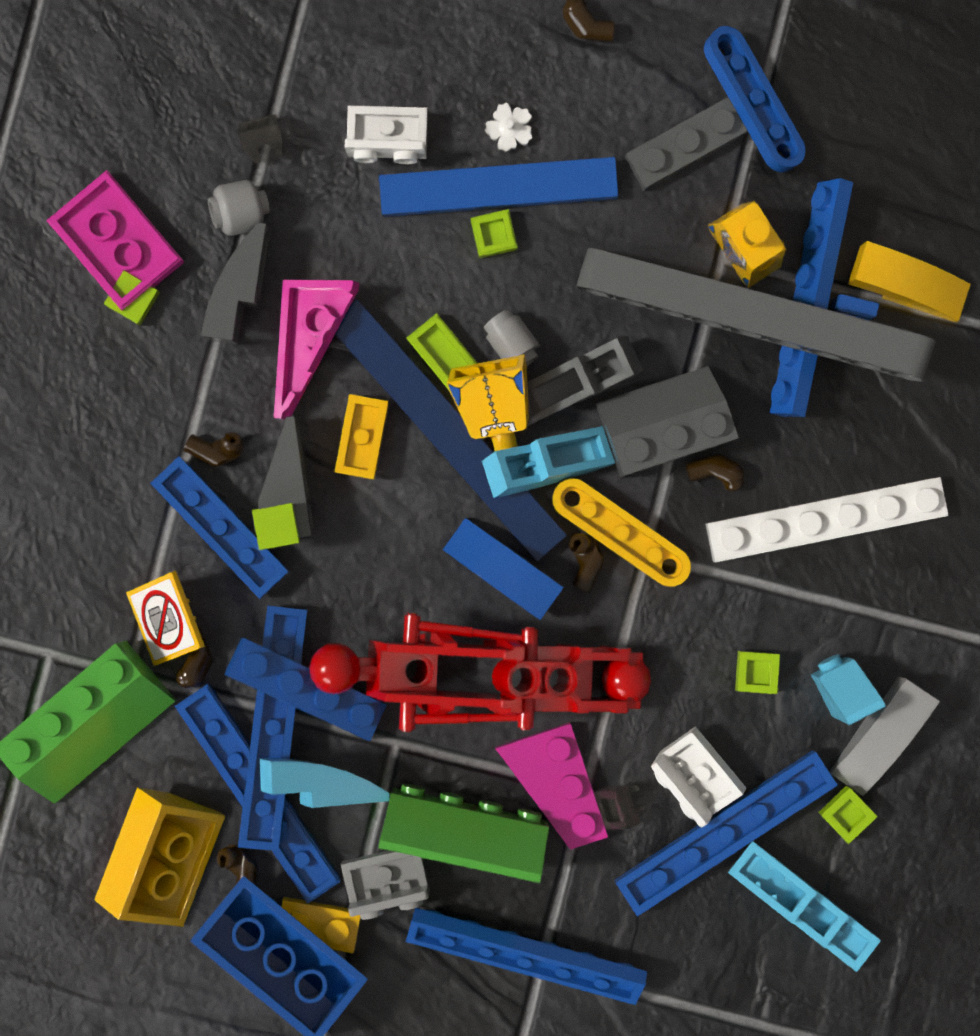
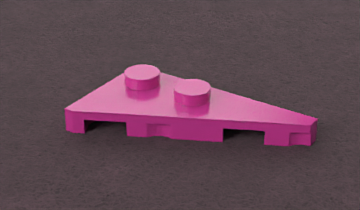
M283 280L274 418L285 420L286 417L292 416L359 290L358 282L353 280Z

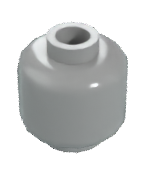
M250 180L219 185L214 189L213 197L208 198L209 212L215 229L221 228L228 236L250 232L257 223H263L265 214L270 213L265 191H258Z

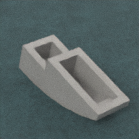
M897 677L883 698L886 707L866 716L829 771L831 775L862 796L896 761L940 702L906 678Z

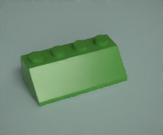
M127 641L118 642L0 741V759L19 781L56 804L177 700Z
M402 784L401 789L393 787L378 848L540 883L549 830L548 821L541 819V813L528 809H519L518 814L502 811L503 805L485 800H480L479 806L464 803L463 796L449 792H441L440 797L424 794L425 788L412 784Z

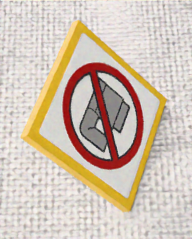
M176 571L126 592L154 666L205 646L195 622L196 616H193L188 604L190 600L185 596Z

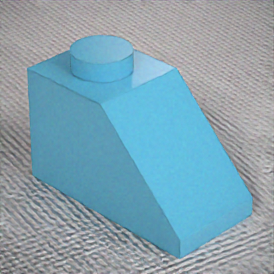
M839 654L831 656L818 664L820 670L811 674L832 717L848 725L886 707L876 689L857 662L852 658L845 656L841 659Z

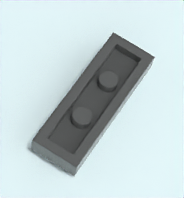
M729 97L626 153L625 159L643 191L746 135L748 131Z

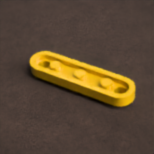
M567 479L557 485L552 496L553 506L568 521L661 585L668 587L678 586L688 578L691 570L690 560L686 553L585 482L579 479ZM573 491L578 494L579 503L576 506L571 507L565 503L564 498L567 492ZM667 559H672L676 563V569L672 574H666L662 569V564Z

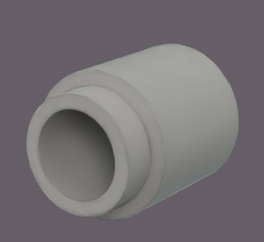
M506 309L485 324L484 329L488 333L486 339L501 359L525 354L526 365L529 366L538 358L536 351L540 344L519 315H513L509 309Z

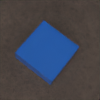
M840 294L832 300L830 311L870 321L876 317L879 303Z

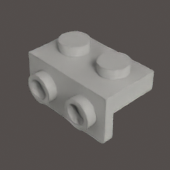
M387 850L341 862V869L350 903L348 907L350 917L360 915L363 920L372 919L384 914V909L399 906L400 910H410L423 905V900L429 898L430 888L422 857Z

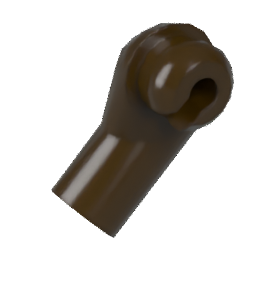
M566 0L562 10L563 17L577 38L613 41L615 22L594 20L586 7L585 0Z
M234 432L226 433L224 438L212 443L192 434L188 438L183 451L211 466L218 467L236 460L242 454L244 446L241 436Z
M720 454L685 463L691 482L714 476L721 480L725 489L729 491L739 490L744 484L743 477L745 473L741 465Z
M577 533L572 536L569 542L570 550L574 553L580 565L572 585L590 593L602 568L604 558L596 540L586 533Z
M198 628L205 646L189 652L183 668L178 669L176 673L178 684L184 688L197 687L201 684L212 665L213 658L201 628Z
M228 845L220 849L217 854L218 865L221 868L229 869L237 877L236 884L245 876L256 886L257 864L243 848L238 847V845Z

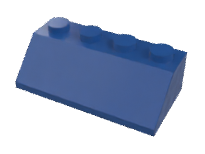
M245 876L239 880L190 940V942L303 1036H324L368 980Z

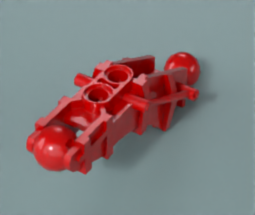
M418 613L404 615L403 642L369 640L368 657H357L354 650L345 644H326L313 655L309 666L311 679L316 687L324 693L333 695L344 693L352 688L357 681H367L366 696L385 702H400L399 729L404 732L415 730V724L518 721V728L521 730H531V728H534V712L627 713L629 709H641V700L649 693L652 682L650 669L643 662V652L632 651V648L599 645V647H583L571 644L538 646V629H535V627H525V629H522L521 635L420 621L421 616ZM420 631H425V632H427V633H424V634H421V635H420ZM450 635L495 640L483 641V645L460 644ZM438 655L503 658V660L496 664L492 673L493 685L501 694L438 690ZM412 660H415L417 663V673L409 680L406 676V668ZM593 660L609 661L603 668L601 676L602 688L608 697H591ZM519 669L521 680L518 686L514 688L512 676ZM556 670L558 680L555 686L551 687L550 676ZM416 705L427 714H416ZM455 706L486 707L494 713L469 714L449 712L453 711Z

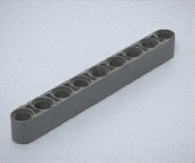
M594 248L587 249L576 288L600 297L917 382L925 380L936 343L934 339L917 333Z

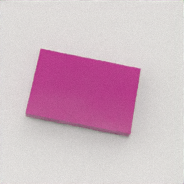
M108 170L46 220L122 311L146 290L157 286L184 263V260ZM126 271L142 282L121 298L113 287L122 272Z

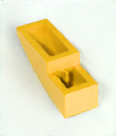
M869 241L860 246L848 282L849 285L883 295L882 299L953 322H959L970 287V283L936 266Z

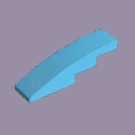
M754 841L749 844L728 872L789 922L795 924L856 972L881 941L876 935Z

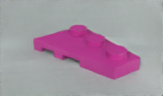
M570 722L495 747L570 850L608 837Z

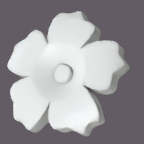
M508 103L498 104L497 110L493 113V118L496 121L486 122L485 132L490 136L491 140L496 141L499 139L498 149L504 152L516 149L517 142L526 146L532 140L531 127L527 125L532 116L529 114L528 109L516 107L512 114Z

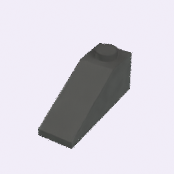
M291 416L285 419L258 500V508L293 503L299 537L302 538L315 536L299 419Z

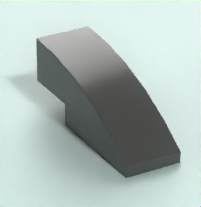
M257 223L240 242L215 284L201 331V336L207 341L238 345L244 306L260 309L271 230L264 223Z
M628 336L616 338L585 355L578 356L527 382L529 400L528 426L644 372Z

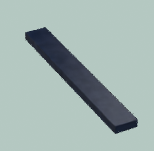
M357 299L352 302L335 335L533 558L539 561L567 536L565 532L528 491L493 498L482 461L491 455L493 451L481 438L473 439L470 436L461 415Z

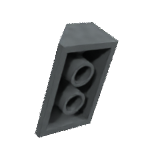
M708 366L595 403L620 478L739 438L727 401Z

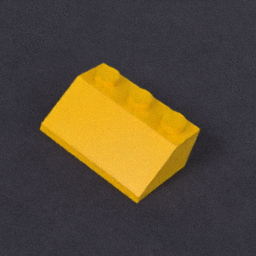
M137 787L94 900L118 920L183 927L225 815L171 793Z

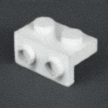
M348 106L347 139L345 140L347 156L354 157V161L359 163H375L378 161V158H394L395 163L415 164L417 159H426L427 108Z
M696 726L661 750L651 765L657 781L673 793L679 801L684 814L688 818L694 819L701 828L710 822L713 814L742 796L746 790L744 784Z

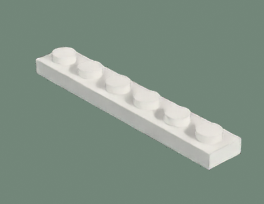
M941 477L706 523L713 562H720L948 516Z

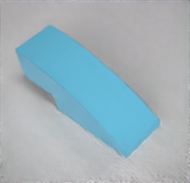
M603 426L536 439L528 445L495 451L482 461L493 498L516 494L571 479L615 463Z
M260 758V784L262 792L271 795L300 793V804L311 808L389 801V793L350 772L310 761L288 758Z

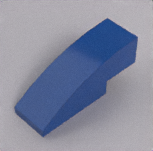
M466 518L443 549L451 557L539 620L542 619L564 588Z

